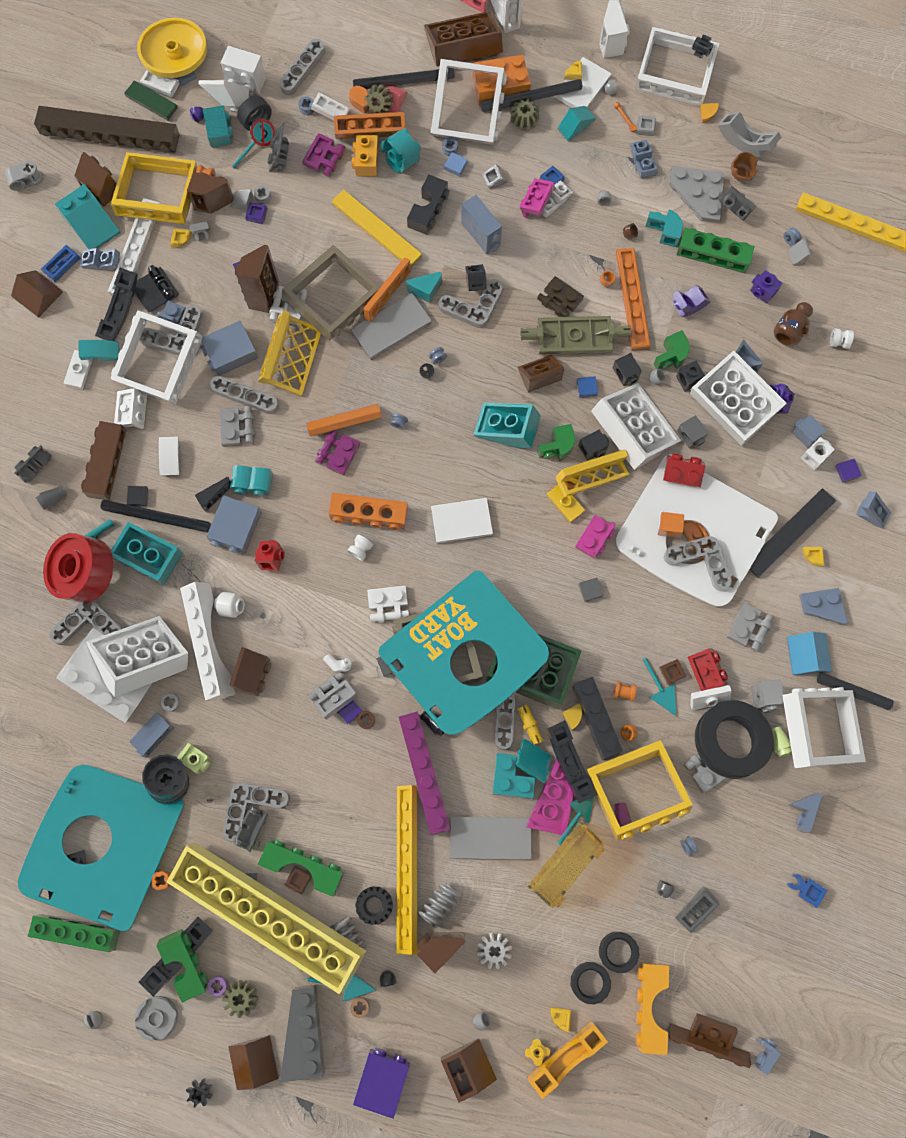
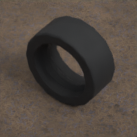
M259 95L245 100L237 112L239 122L248 131H250L254 121L257 119L269 121L272 115L270 105Z
M621 931L611 932L601 940L599 957L602 964L610 971L626 973L636 966L640 956L639 947L630 935ZM621 939L630 946V959L623 965L612 963L607 956L608 945L614 940Z
M585 962L579 964L571 975L570 985L572 991L580 1001L595 1005L608 997L611 990V980L608 972L601 965L595 962ZM588 970L598 972L603 980L601 991L594 996H587L582 993L578 985L581 974Z

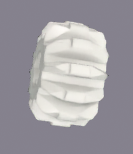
M489 933L491 940L488 941L483 936L482 940L486 944L478 943V947L484 949V951L477 952V956L485 955L481 963L484 964L489 960L488 969L492 968L493 963H495L496 969H500L498 962L501 961L506 966L507 962L503 958L510 959L512 957L511 954L505 952L511 950L512 946H504L508 942L507 938L500 942V933L497 934L496 939H494L493 933ZM491 946H493L494 948H496L497 946L500 947V950H498L499 954L497 956L495 954H489V952H491Z

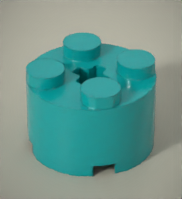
M405 128L381 143L382 153L386 152L387 155L385 158L386 162L397 173L401 171L400 173L406 171L420 160L419 151H421V146L417 141L413 140Z

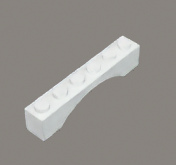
M193 582L180 588L204 697L205 700H222L235 695V690L229 686L232 678L231 674L222 663L212 637L211 612L214 598L210 583Z

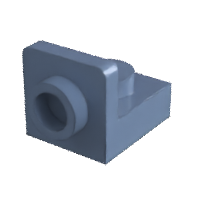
M168 300L163 312L158 311L157 316L179 325L185 312V307Z
M758 1037L756 1041L766 1049L757 1056L755 1067L768 1075L781 1053L775 1049L777 1045L767 1037L765 1040Z

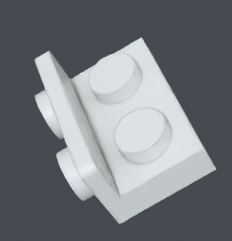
M135 388L117 391L114 423L122 424L124 428L134 426L138 429H144L147 395Z

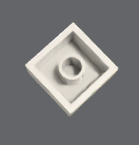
M228 46L220 62L225 81L249 87V94L259 95L266 80L261 56Z

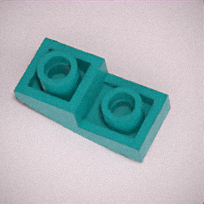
M78 340L80 360L100 359L101 362L116 361L119 354V342Z

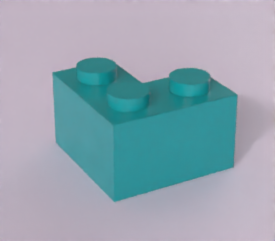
M497 753L492 795L533 799L535 778L515 776L517 755Z

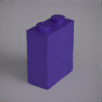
M381 1048L370 1049L353 1105L394 1119L410 1066L407 1058L395 1054V1057L387 1055V1051Z

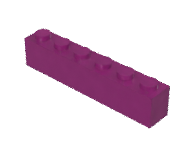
M418 711L399 716L430 834L433 835L450 830Z

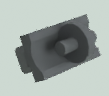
M733 186L719 200L743 221L756 208V205L747 199L745 194H741Z

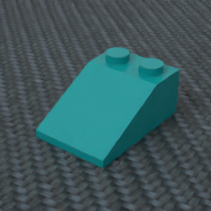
M85 184L55 203L62 217L88 249L99 248L120 234L119 229Z
M483 402L474 436L511 447L532 449L541 415L532 404Z

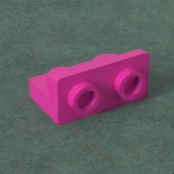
M534 178L532 184L527 189L525 198L520 203L523 217L528 218L530 213L541 216L554 190V182Z
M594 515L575 548L595 559L597 554L601 556L606 548V545H604L606 539L611 540L616 532L613 529L616 523L612 522L610 524Z

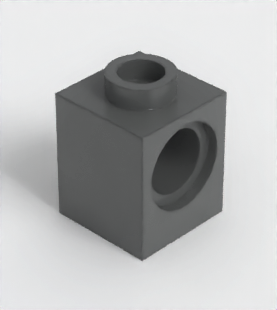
M696 415L680 424L677 432L689 449L693 446L699 447L702 445L708 435L707 430Z

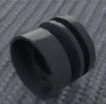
M169 754L158 755L145 765L142 772V782L151 798L157 803L164 805L174 804L187 794L190 786L189 776L182 761L176 756ZM167 779H170L169 785H165Z

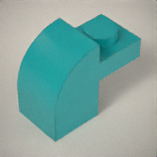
M670 209L667 215L650 211L645 227L661 230L660 244L677 248L683 228L680 216Z

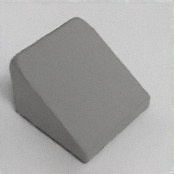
M497 164L482 173L489 189L508 182L503 169Z
M237 190L231 207L247 211L249 203L253 199L252 190Z
M805 239L800 240L788 250L792 265L805 263L811 254Z

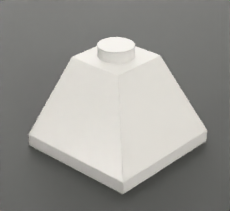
M199 80V85L221 105L229 107L230 111L238 112L242 103L249 98V87L224 80Z

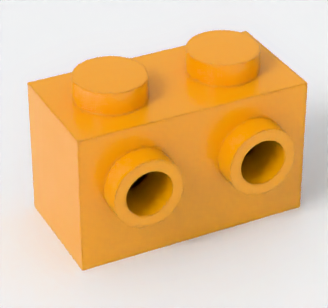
M356 135V142H353L355 158H352V169H355L356 176L377 177L378 135Z

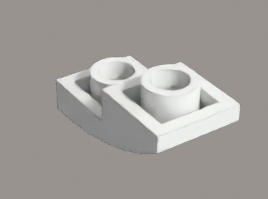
M562 181L555 184L554 190L542 212L545 218L557 210L573 193Z
M159 437L160 475L180 474L178 437Z

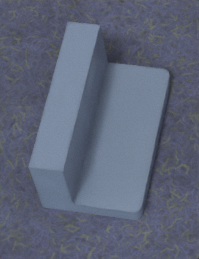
M155 713L130 740V744L137 749V753L147 758L174 727L160 714Z

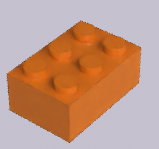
M524 54L473 63L504 68V74H507L506 85H502L504 96L530 90L531 83ZM472 71L479 106H481V101L494 98L498 75Z

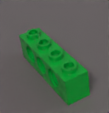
M684 228L676 255L746 274L755 246L746 242L734 241L727 237L715 236L712 233L700 232L694 228Z
M39 914L33 915L27 937L112 952L116 950L120 931L111 927Z

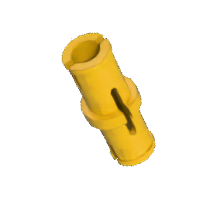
M529 704L518 708L517 710L524 723L523 728L527 730L531 742L534 745L543 742L544 740L537 727L538 722L534 720Z

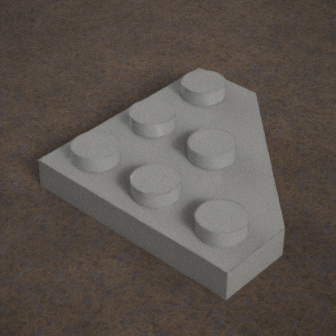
M672 166L669 186L679 193L680 198L689 208L691 207L695 211L700 221L719 223L721 202L719 200L723 192L724 172Z

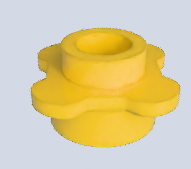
M534 1039L530 1047L525 1050V1056L531 1058L536 1066L542 1065V1060L550 1055L549 1048L544 1047L539 1039Z

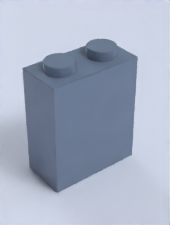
M477 195L462 203L461 223L485 254L497 250L501 244L502 226Z
M241 320L208 334L202 339L203 345L200 348L204 356H209L210 360L207 361L211 371L216 370L218 376L258 359Z
M223 495L207 534V539L214 547L221 548L223 546L229 548L228 551L239 554L241 552L246 554L261 516V510L257 506Z

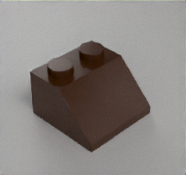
M241 647L229 686L236 691L259 697L260 692L263 693L265 688V675L269 674L272 663H270V659L265 655Z

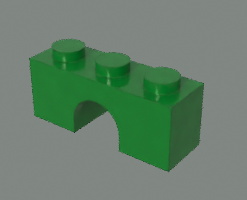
M183 929L159 939L156 945L165 965L177 961L182 963L186 969L183 974L176 976L174 981V987L182 1003L205 993L209 983L206 972H202L200 969L198 954L196 952L193 953L191 949V938L188 934L184 933Z

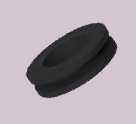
M728 700L714 705L701 716L695 729V745L701 760L713 772L726 778L740 779L750 776L767 764L773 752L774 737L767 719L758 709L742 701ZM727 720L735 721L748 731L751 738V750L746 757L733 758L720 748L716 731L722 722Z

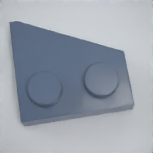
M839 588L799 595L804 614L817 616L826 621L831 620L839 623V625L848 624Z

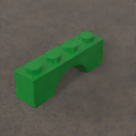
M274 839L273 842H267L257 865L276 873L289 864L303 865L312 874L315 890L332 897L335 896L344 872L340 871L341 867L332 863L327 866L321 863L323 859L311 855L310 858L303 855L304 851L293 847L292 850L285 848L286 843Z

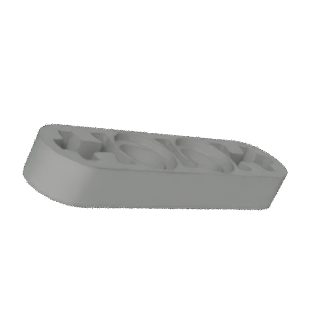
M311 40L280 81L283 94H294L324 55L325 47L322 40ZM305 58L312 59L310 63L303 62ZM297 70L302 72L299 76H295L293 73Z
M216 376L210 382L211 389L219 396L250 406L267 414H273L278 410V401L272 395L222 376ZM221 382L222 385L227 388V391L223 387H219L217 389L216 384H220ZM234 388L241 389V393L238 396L231 394ZM251 394L258 396L255 402L248 401V397ZM272 401L274 406H269V408H267V405L265 403H270Z

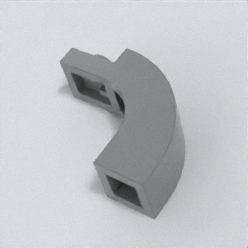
M741 112L727 113L717 125L724 137L734 147L742 152L752 153L756 157H762L766 151L774 149L782 138L779 132L760 133L753 130L746 123Z

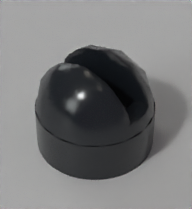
M429 363L423 364L419 369L421 377L426 379L432 377L434 367ZM423 367H426L429 374L428 376H426Z
M384 971L380 975V987L397 984L396 977L391 971Z

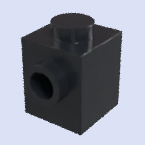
M599 429L581 438L578 446L588 461L594 457L599 458L605 455L609 446V440L606 434H602Z

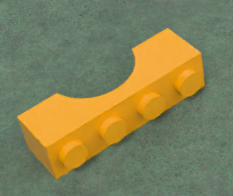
M641 962V967L637 969V979L640 980V989H637V1002H640V1011L636 1012V1024L639 1025V1033H636L635 1038L636 1047H639L641 1053L668 1055V1032L655 1023L652 1016V1003L659 992L669 988V965Z
M590 1021L544 1061L542 1065L527 1076L529 1083L543 1100L559 1086L562 1079L571 1069L584 1059L593 1056L608 1041L594 1023Z

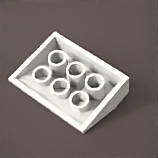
M734 350L695 384L690 392V395L741 446L786 405V402Z
M639 383L602 398L591 410L620 451L626 450L628 454L626 459L634 470L649 463L681 442V439Z
M160 616L87 641V646L103 681L114 697L187 670L188 652Z
M92 628L56 679L126 723L151 684L114 697L105 685L87 646V641L104 636Z

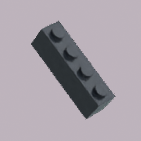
M590 677L574 683L572 688L578 703L581 705L582 713L601 760L623 752L594 678Z

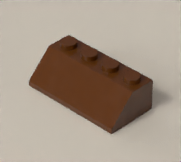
M263 245L241 257L239 264L235 267V275L248 308L269 313L279 279L269 246Z
M433 932L431 935L426 933L418 943L417 955L436 973L466 942L465 934L463 932Z

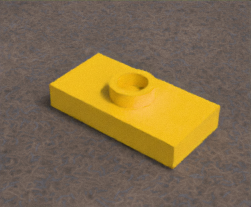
M559 484L546 493V496L569 523L585 512V509L573 495L564 496Z

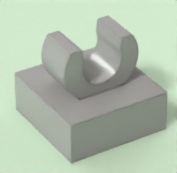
M209 221L189 225L191 232H195L196 240H200V232L205 234L206 239L209 238V233L205 230L210 229Z

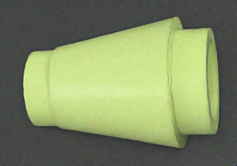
M773 728L774 753L779 758L792 754L790 740L782 728Z

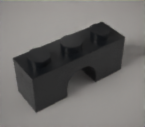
M428 174L421 188L422 199L430 203L426 206L413 205L407 217L408 228L425 235L428 234L430 229L434 228L435 217L437 214L440 215L443 208L442 203L444 200H447L450 193L448 181Z

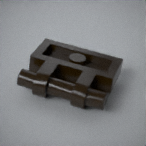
M554 276L544 288L547 296L540 293L537 300L542 302L541 305L544 307H549L555 311L554 314L558 317H569L570 313L566 309L573 312L583 300L584 295ZM553 299H555L561 305H557L555 302H553Z

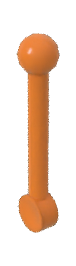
M615 102L614 108L619 110L625 121L630 126V132L634 133L637 129V126L631 123L629 118L626 116V114L620 107L621 104L619 102Z

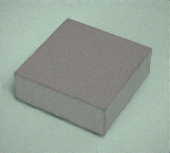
M639 115L636 134L654 136L656 118Z

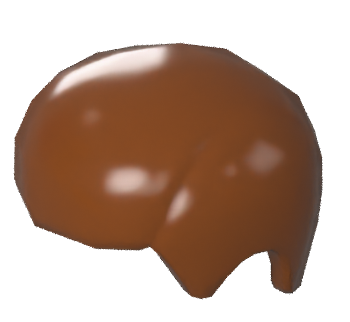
M749 152L739 153L731 164L732 176L741 182L752 180L758 171L756 169L757 158Z

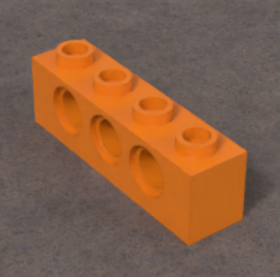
M404 112L334 116L336 139L356 138V135L391 136L405 128Z
M332 492L329 517L336 523L347 521L357 526L370 524L374 528L386 526L391 530H400V528L405 529L408 503ZM348 507L354 508L352 513L345 512ZM367 509L373 510V514L370 516H366L363 513ZM385 512L392 513L390 518L382 517Z

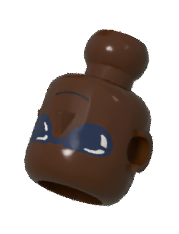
M801 302L797 305L796 309L786 311L774 328L775 338L785 346L797 345L803 337L808 335L810 327L808 317L812 315L813 307L807 302Z

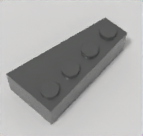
M316 984L295 987L292 990L280 1083L323 1077L325 1073Z

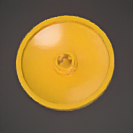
M166 18L151 24L143 31L138 40L137 52L144 68L153 75L163 78H177L193 72L202 64L207 54V42L203 31L194 22L183 18Z

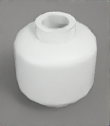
M222 592L214 601V608L219 616L236 618L244 611L245 603L238 593Z

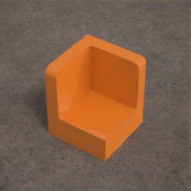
M662 512L657 535L680 538L683 533L684 514Z

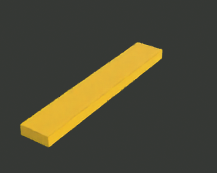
M344 189L332 200L333 206L400 261L405 257L410 260V266L412 267L422 257V253Z

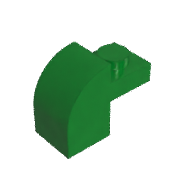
M683 330L666 337L663 346L667 352L656 357L654 361L656 369H667L673 364L678 369L683 365L690 349L689 341Z
M572 424L553 427L552 436L554 442L539 445L537 451L539 458L550 459L557 455L559 461H562L570 455L575 442Z

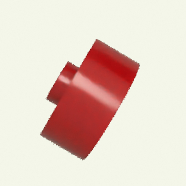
M77 533L62 535L51 545L45 557L43 578L46 588L53 596L60 599L80 603H90L97 600L106 591L112 579L114 562L111 550L105 542Z

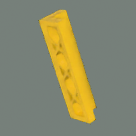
M624 449L562 469L555 478L565 497L619 480L629 475L623 463L628 454ZM618 465L621 473L612 472V467ZM597 471L606 473L605 479L597 477ZM586 476L590 478V483L585 484L581 482V477ZM565 481L574 483V489L568 490Z

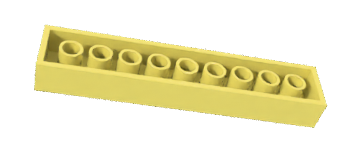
M197 843L185 847L167 880L168 884L338 994L347 989L367 952Z

